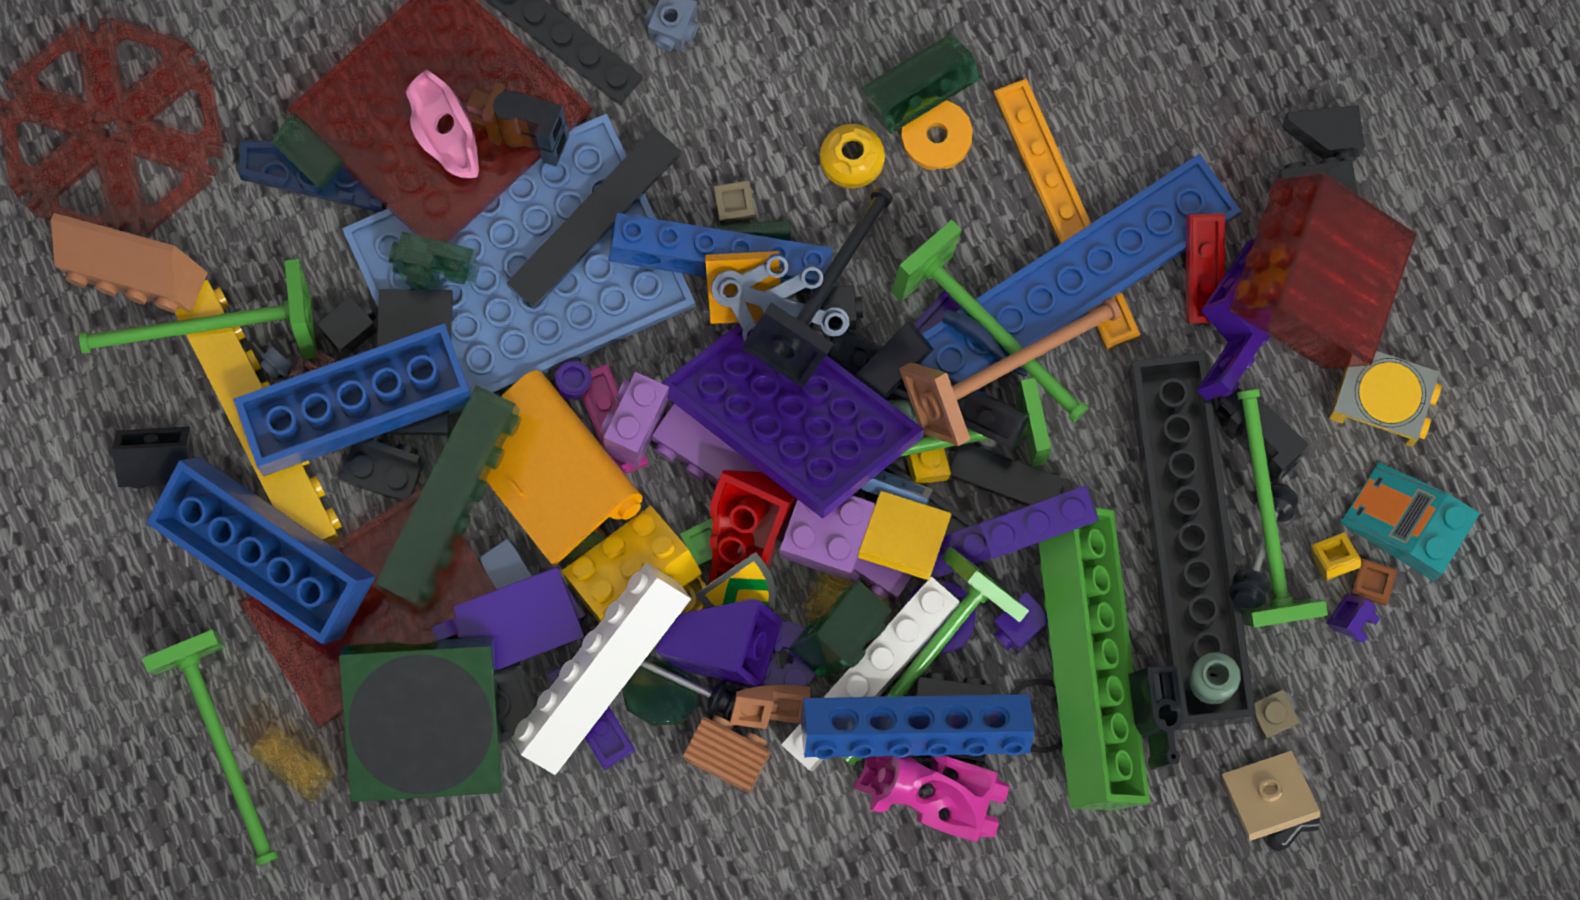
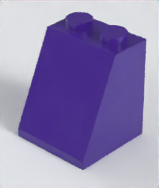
M755 599L682 613L678 615L656 644V653L681 671L749 688L762 686L783 620L761 601Z

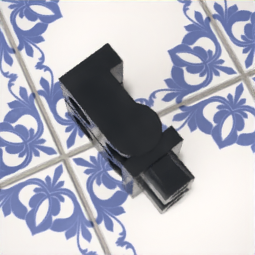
M1238 387L1232 394L1220 400L1219 403L1221 405L1216 410V413L1228 424L1225 434L1231 440L1237 436L1241 447L1250 451L1242 399L1238 400L1237 392L1242 390ZM1260 395L1257 397L1267 465L1269 466V477L1273 484H1277L1301 461L1309 444L1271 408L1262 405L1265 399Z

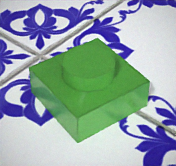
M712 518L680 534L681 540L689 549L699 568L712 562V548H710Z

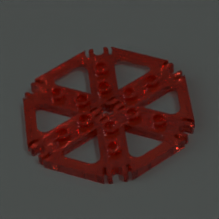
M103 18L99 19L100 29L96 33H89L87 24L81 22L80 32L82 37L78 38L77 27L74 24L10 76L12 81L23 83L22 86L15 82L6 83L8 90L17 93L13 101L0 99L1 107L7 111H12L3 112L0 110V129L10 188L12 191L14 190L18 198L22 197L25 193H33V199L25 206L36 217L51 221L53 213L108 228L113 226L115 230L123 231L126 226L132 225L135 227L136 235L141 237L143 235V227L140 222L145 220L146 232L149 235L213 182L211 177H204L200 174L201 172L209 176H216L217 174L216 168L206 165L207 159L210 157L223 159L224 154L219 148L210 147L214 145L225 149L212 71L210 67L206 71L208 65L204 60L194 66L188 64L190 58L196 52L185 41L110 18L112 23L111 32H109L108 25ZM123 40H132L161 50L164 55L162 63L124 93L117 45ZM64 52H77L80 55L87 101L40 86L37 82L38 74ZM190 89L199 92L205 127L201 133L191 135L151 122ZM97 112H100V113H103V114H106V115L103 116V115L97 114ZM27 121L71 136L37 165L28 167L21 162L17 138V127L21 122ZM112 121H116L117 127L122 132H113L110 137H106L107 133L100 125H111ZM135 157L184 172L185 179L179 187L158 204L148 206L143 203ZM98 165L105 201L104 212L100 216L91 217L59 206L57 198Z

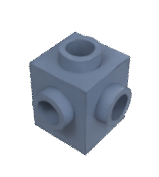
M659 0L657 6L651 5L644 25L648 26L649 40H652V43L660 49L672 51L674 48L682 51L686 41H693L698 29L699 22L695 21L698 15L697 2L694 0Z

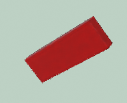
M1186 214L1185 322L1189 324L1211 323L1201 310L1225 276V214Z

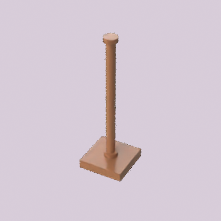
M1112 298L1103 301L1102 307L951 386L946 372L912 362L899 368L918 423L924 428L923 435L957 446L971 440L957 402L958 399L1106 320L1114 321L1120 318L1121 310L1117 302Z

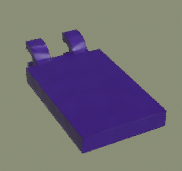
M559 566L453 606L457 617L431 627L436 641L457 634L459 638L494 636L496 670L585 637Z

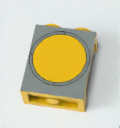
M1355 344L1350 352L1329 419L1343 424L1346 418H1350L1406 437L1405 445L1413 447L1419 438L1425 439L1429 430L1431 418L1426 417L1429 405L1435 406L1439 398L1442 385L1437 384V379L1440 372Z

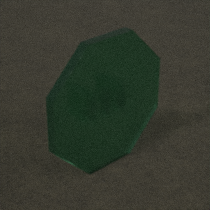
M667 661L651 662L693 682L691 676ZM642 666L638 667L621 689L627 711L651 726L683 724L699 703L695 691Z

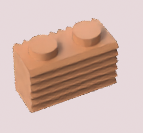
M714 715L712 720L703 717L683 755L684 761L750 794L771 755V751L765 748L767 741L750 732H747L745 737L733 732L734 725L717 715Z

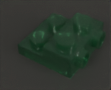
M403 231L400 241L393 242L389 254V263H393V273L400 274L407 285L418 289H426L427 285L437 288L441 274L445 275L444 278L456 284H465L466 281L476 283L480 270L474 249Z

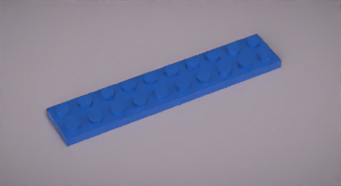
M1198 154L975 300L1025 348L1102 306L1103 301L1109 298L1113 299L1186 251V214L1224 213L1226 225L1238 217L1241 210L1202 156ZM964 308L956 312L973 318ZM942 321L922 334L934 350L921 364L946 372L948 377L959 382L998 362L975 340L955 331L953 327ZM998 343L1002 351L1007 356H1010V354Z

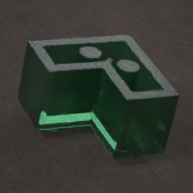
M857 581L843 589L824 615L808 623L789 650L820 678L832 673L838 675L847 666L853 668L862 660L866 654L863 647L870 639L874 641L886 629L888 624L884 620L892 610L861 581Z

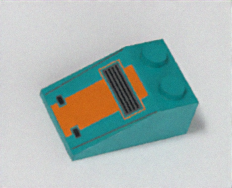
M1378 462L1340 524L1433 582H1436L1444 573L1480 513L1452 495Z

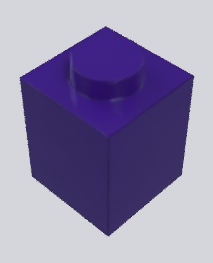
M1028 592L1018 599L1029 610L1021 622L1004 611L993 623V628L996 630L993 636L997 642L1007 651L1012 647L1017 654L1048 627L1046 611Z

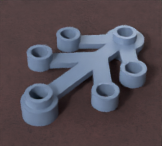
M772 254L767 258L766 262L743 274L734 270H726L719 273L712 282V295L720 305L732 308L743 329L742 336L745 342L748 331L757 324L754 323L745 302L760 306L763 313L772 302L791 316L797 317L805 304L787 299L786 297L806 287L810 289L819 287L823 282V273L816 265H807L801 270V273L766 291L752 288L751 286L769 276L780 278L787 273L788 262L786 258L781 254ZM774 260H781L784 263L783 268L778 272L770 269V264ZM816 271L818 279L812 283L805 280L807 272ZM729 283L735 284L737 286L736 293L726 295L723 292L725 285ZM829 305L823 310L819 309L811 321L812 323L819 324L822 330L830 336H840L849 327V317L846 311L838 305ZM833 316H838L842 320L837 328H831L828 325L829 319Z

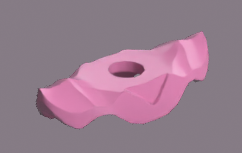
M425 70L408 85L406 90L412 110L410 125L413 134L423 149L438 160L445 170L461 178H477L479 172L477 146L469 117L456 93L440 78ZM444 115H451L454 119L452 130L446 134H440L437 128L439 119Z

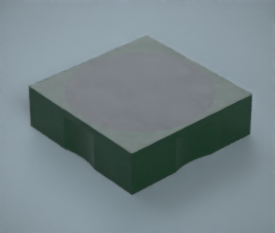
M494 636L439 639L423 644L384 642L343 645L339 654L351 802L502 793L504 772L501 731L497 721L495 700L497 675Z

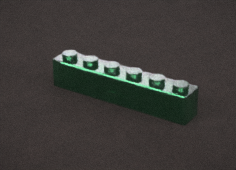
M477 385L475 386L375 583L381 590L421 608L424 601L429 602L432 599L438 586V582L435 579L440 569H446L453 558L455 549L451 547L457 535H464L470 524L472 516L468 513L474 501L479 503L482 500L488 487V483L485 480L491 468L496 470L503 459L505 450L502 449V446L507 436L513 437L520 425L521 417L518 416L520 410L515 403Z

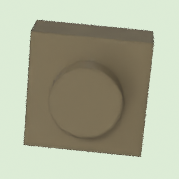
M750 181L714 186L720 224L755 219Z
M1284 689L1255 702V721L1265 740L1300 723Z

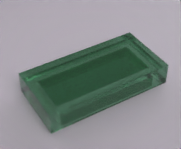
M292 113L270 139L318 188L324 189L346 162L298 114Z

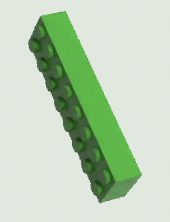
M1096 508L1099 521L1039 542L1040 573L1043 577L1044 608L1047 613L1049 627L1048 643L1052 652L1053 683L1056 687L1058 703L1057 718L1061 728L1062 757L1065 762L1067 778L1066 793L1069 798L1070 808L1113 811L1150 804L1142 735L1136 729L1128 676V674L1134 672L1115 515L1114 510Z

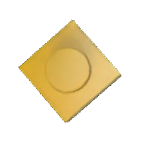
M944 448L905 456L911 479L915 483L924 484L948 481L951 475Z

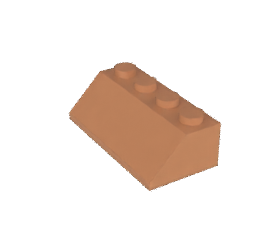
M53 213L51 228L54 266L66 274V281L82 288H86L87 283L95 285V289L110 296H115L117 292L124 293L126 298L139 304L145 305L147 300L153 301L157 307L171 313H175L177 308L192 312L208 272L176 246Z

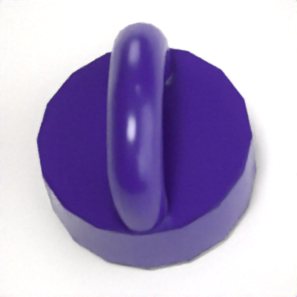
M574 360L566 361L556 371L554 379L555 388L565 398L579 400L590 388L591 372L581 362Z

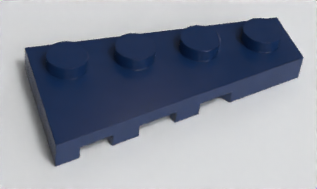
M240 141L239 177L243 181L381 212L384 206L386 145L385 141Z

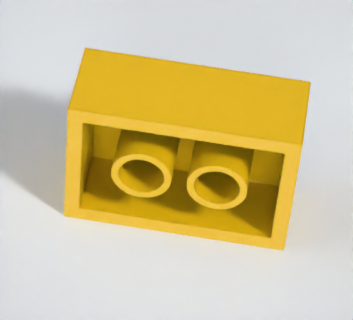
M651 505L561 570L577 597L599 623L605 617V612L609 605L617 601L625 591L632 575L640 571L646 562L680 583L682 587H685L702 574L689 549Z

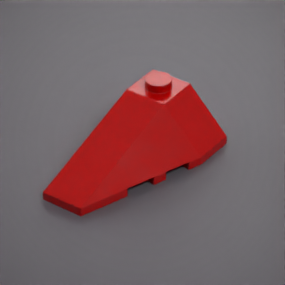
M723 470L710 503V516H712V535L710 536L712 569L709 574V584L755 552L765 562L768 569L770 568L791 519L797 498L763 472Z

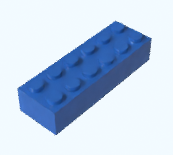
M445 323L233 399L256 466L263 477L473 401Z
M201 457L179 460L146 524L321 644L342 639L376 577Z

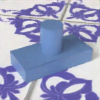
M881 471L860 488L878 496L880 491L924 505L928 504L933 491L929 487L886 471Z

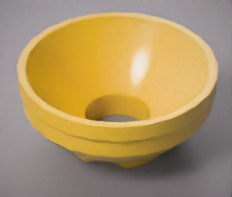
M846 124L835 128L824 139L820 149V164L824 174L833 183L844 188L854 189L869 185L879 176L884 166L885 152L880 138L875 132L863 125ZM849 141L858 142L864 150L862 156L855 160L846 158L842 153L844 144Z

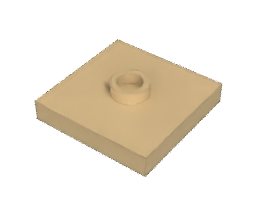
M1292 750L1222 774L1223 784L1249 841L1320 818V809Z

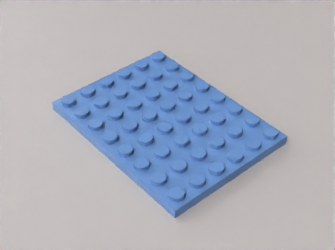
M607 113L568 130L569 138L556 167L543 163L540 151L526 148L480 168L477 178L459 177L342 228L377 308L379 305V289L453 291L452 344L473 401L450 409L449 415L508 390L521 377L531 371L540 370L543 374L560 367L566 361L581 358L696 307L694 298L682 273L609 262L608 257L613 227L535 309L531 308L507 286L510 278L627 157ZM645 194L625 213L656 219Z

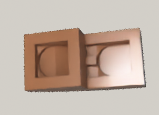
M766 685L737 691L730 724L767 729L769 720L800 724L803 698H810V687L800 685Z

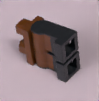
M495 83L492 92L474 87L467 103L468 111L473 112L471 121L473 127L487 131L490 143L500 146L503 140L510 147L519 148L525 146L540 151L543 163L557 166L569 138L562 105L520 92L507 91L506 86Z

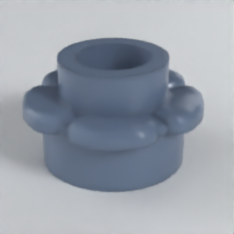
M271 346L266 353H260L264 358L260 365L273 378L276 379L280 374L284 378L288 377L286 373L293 365L278 350Z

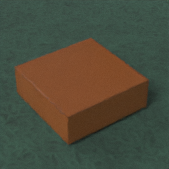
M1362 558L1361 568H1358L1351 595L1367 598L1369 601L1386 606L1398 569Z

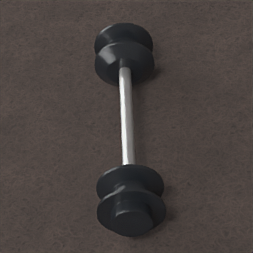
M1271 484L1276 521L1286 522L1291 520L1294 516V507L1298 504L1296 492L1285 484ZM1264 535L1252 570L1242 569L1237 571L1233 577L1234 584L1229 589L1231 599L1242 608L1261 607L1266 601L1265 593L1270 589L1268 578L1259 572L1266 553Z
M647 660L641 663L640 666L708 697L707 709L709 715L718 710L724 713L725 720H728L729 716H731L736 692L740 691L741 688H738L735 692H730L726 690V681H722L711 691Z

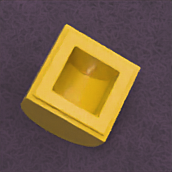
M1345 532L1311 545L1313 559L1321 577L1325 581L1361 568V558Z

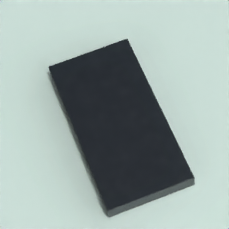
M379 289L377 347L444 323L452 342L453 291ZM450 410L381 435H449Z

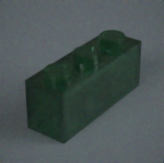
M950 33L861 87L871 114L892 134L979 81L981 77L972 53Z

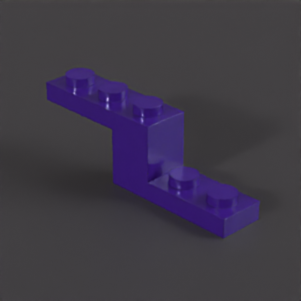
M1273 232L1246 242L1201 310L1228 342L1197 389L1206 401L1218 396L1227 397L1238 388L1240 384L1238 380L1243 372L1254 363V355L1269 340V332L1277 321L1252 291L1259 282L1257 277L1273 261V253L1280 244V240Z
M1087 485L945 535L931 577L937 578L955 571L941 558L950 546L970 562L976 564L1099 521L1100 519Z

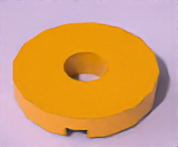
M931 99L920 102L908 112L902 125V145L907 156L920 167L926 170L949 169L956 166L966 157L971 148L973 129L969 117L960 106L948 100ZM932 127H941L946 131L947 138L941 143H933L928 139L926 133Z

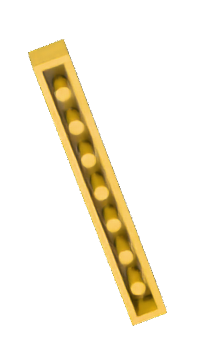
M207 279L203 283L192 312L177 308L175 314L178 320L225 314L224 309L230 305L221 288L218 287L213 290ZM241 327L186 334L272 506L329 545L341 540L336 530L341 528L342 525L334 509L331 507L325 510L320 498L326 494L317 476L309 478L304 468L305 465L310 463L309 460L264 477L256 466L233 399L268 387L270 384L268 380L263 383L260 382L256 371L262 368L252 349L247 352L244 351L239 341L245 338Z

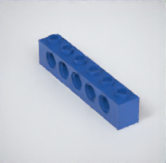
M617 213L612 229L608 261L707 277L706 255L779 251V254L783 255L788 262V271L781 277L782 283L801 273V270L807 265L818 266L824 275L831 264L833 248ZM780 260L781 270L783 268L784 263ZM809 271L805 275V280L810 283L818 279L816 271ZM806 287L798 292L810 294V288Z
M1029 694L803 698L801 714L804 758H868L870 756L902 758L918 755L942 757L945 755L981 756L983 754L1015 756L1030 753L1035 732Z

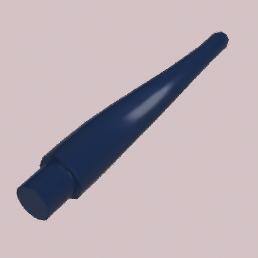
M949 309L946 311L942 320L943 323L975 340L995 360L1000 361L1008 357L1002 351L993 335L981 323L963 313L958 314ZM1021 367L1013 370V372L1024 377L1028 374Z

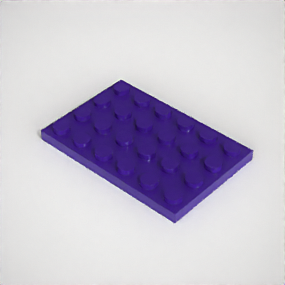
M740 323L661 382L669 387L667 398L822 519L923 438L924 428L827 355L805 386L801 388L741 348L744 339ZM751 329L750 331H748L747 337L749 336V334L751 333V331H752L753 329Z

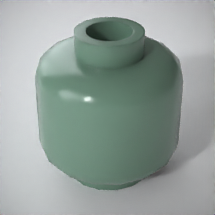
M1212 652L1200 657L1192 667L1189 675L1190 688L1194 695L1202 702L1209 704H1221L1229 700L1238 689L1241 680L1240 669L1236 662L1230 656L1220 652Z

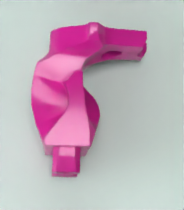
M870 756L864 758V769L859 779L855 781L853 788L871 795L870 810L885 812L893 804L907 805L918 812L917 822L941 832L978 842L979 836L995 837L999 822L998 818L986 815L989 802L991 800L1003 804L1010 788L1008 784L997 779L998 773L947 756H931L930 759L933 761L932 770L919 764L911 756L902 758ZM947 767L954 769L957 772V778L955 780L948 778L942 774L943 770ZM924 784H932L934 787L933 792L920 798L918 795L919 789ZM942 808L949 809L950 816L947 820L939 818L938 812Z

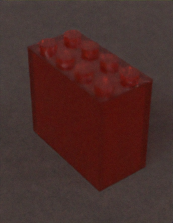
M1325 173L1276 179L1275 184L1270 190L1269 201L1264 215L1258 223V232L1251 251L1246 257V265L1240 282L1235 288L1234 299L1229 311L1322 369L1371 366L1417 234Z

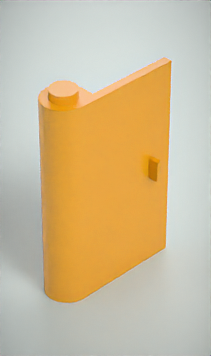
M540 370L531 371L521 377L454 439L553 566H556L608 517L616 520H627L635 516L641 508L640 503L643 498L641 493Z

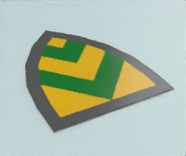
M757 552L695 594L706 608L755 599L761 601L771 611L774 612L776 590L773 576Z

